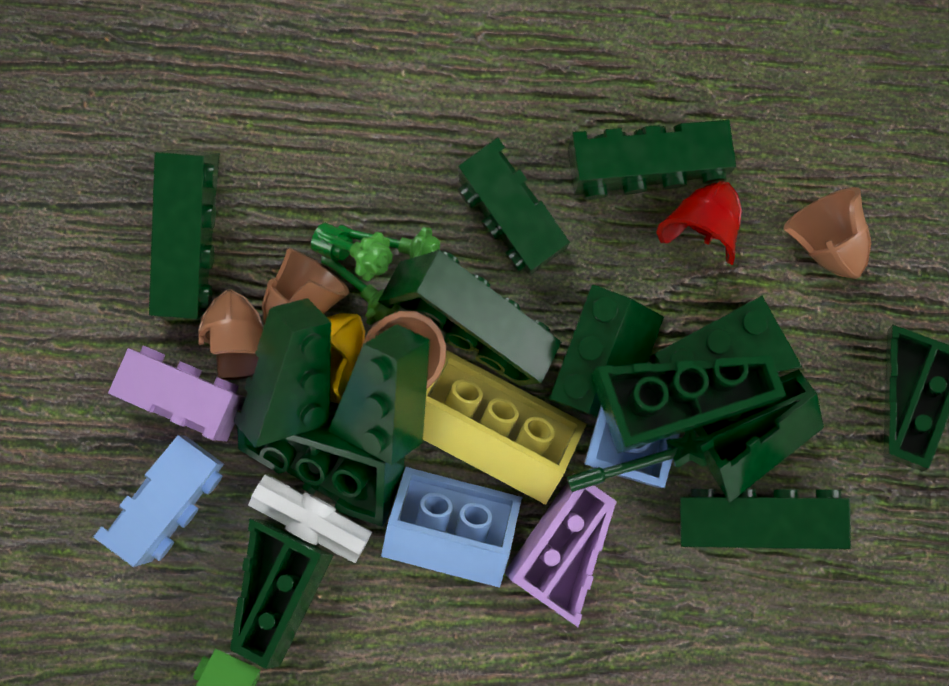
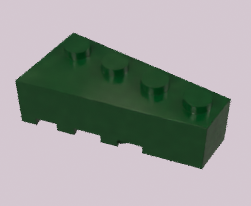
M772 355L718 358L708 361L685 360L661 364L639 363L630 366H597L591 374L618 453L772 404L786 396Z
M691 489V497H680L681 547L851 549L850 497H841L840 489H816V497H799V489H773L774 497H757V489H746L729 503L726 497H715V489Z

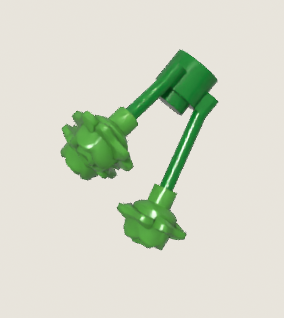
M325 222L320 224L315 230L311 239V249L322 255V264L334 269L361 292L360 296L368 302L365 315L367 317L366 323L372 325L386 316L399 312L401 306L395 303L389 309L379 303L378 300L384 289L378 291L371 284L365 285L341 265L338 259L344 260L350 254L356 261L355 274L362 276V279L365 281H370L375 275H382L388 270L389 264L393 259V254L389 247L398 249L399 253L407 254L410 258L440 250V241L432 236L431 228L423 227L413 239L402 237L400 240L384 237L381 232L370 234L350 229L342 224L337 228ZM352 239L361 240V243H360V242H355V243L353 244V240H352Z

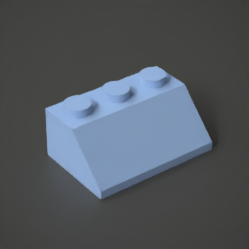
M405 467L388 521L381 557L500 588L510 554L522 497Z

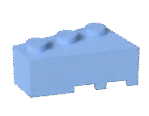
M178 435L145 474V481L131 498L127 495L119 505L123 510L110 528L106 530L101 527L93 537L133 567L152 562L154 559L160 561L174 544L170 537L180 525L185 528L197 513L198 508L194 504L203 492L209 495L222 479L223 475L219 471L224 463L187 436Z

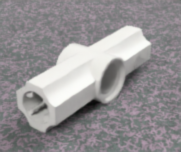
M267 474L264 475L257 485L248 504L252 508L286 526L285 529L293 535L314 545L319 543L330 549L333 553L354 563L357 562L372 534V531L335 512L336 508L306 492L302 494Z

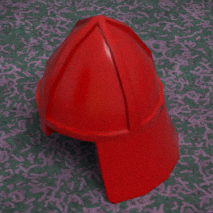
M726 181L714 182L695 190L689 197L681 201L680 205L665 220L658 224L656 234L660 243L669 244L689 226L696 232L706 236L704 239L705 244L710 245L712 239L720 240L725 246L726 262L733 266L736 240L742 219V208L738 193Z

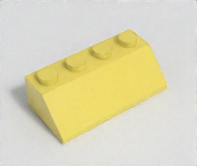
M446 350L445 365L439 378L426 390L423 440L545 505L547 504L563 477L587 424Z

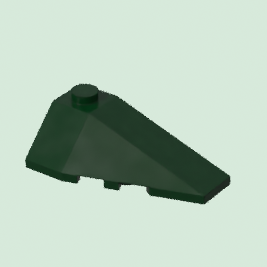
M329 421L327 426L259 447H254L237 426L238 450L278 474L285 471L304 482L302 488L314 495L316 491H319L337 502L334 508L345 515L383 527L404 469V457L390 465L328 432L332 421Z

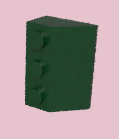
M592 284L548 401L597 419L601 403L591 377L592 372L597 366L612 365L614 367L647 363L664 316L629 297Z

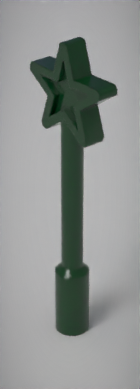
M692 429L686 431L683 438L667 439V450L604 469L596 467L569 475L567 480L571 492L604 483L607 478L670 459L674 460L676 468L690 460L705 466L706 458L704 452L714 447L713 437H696Z

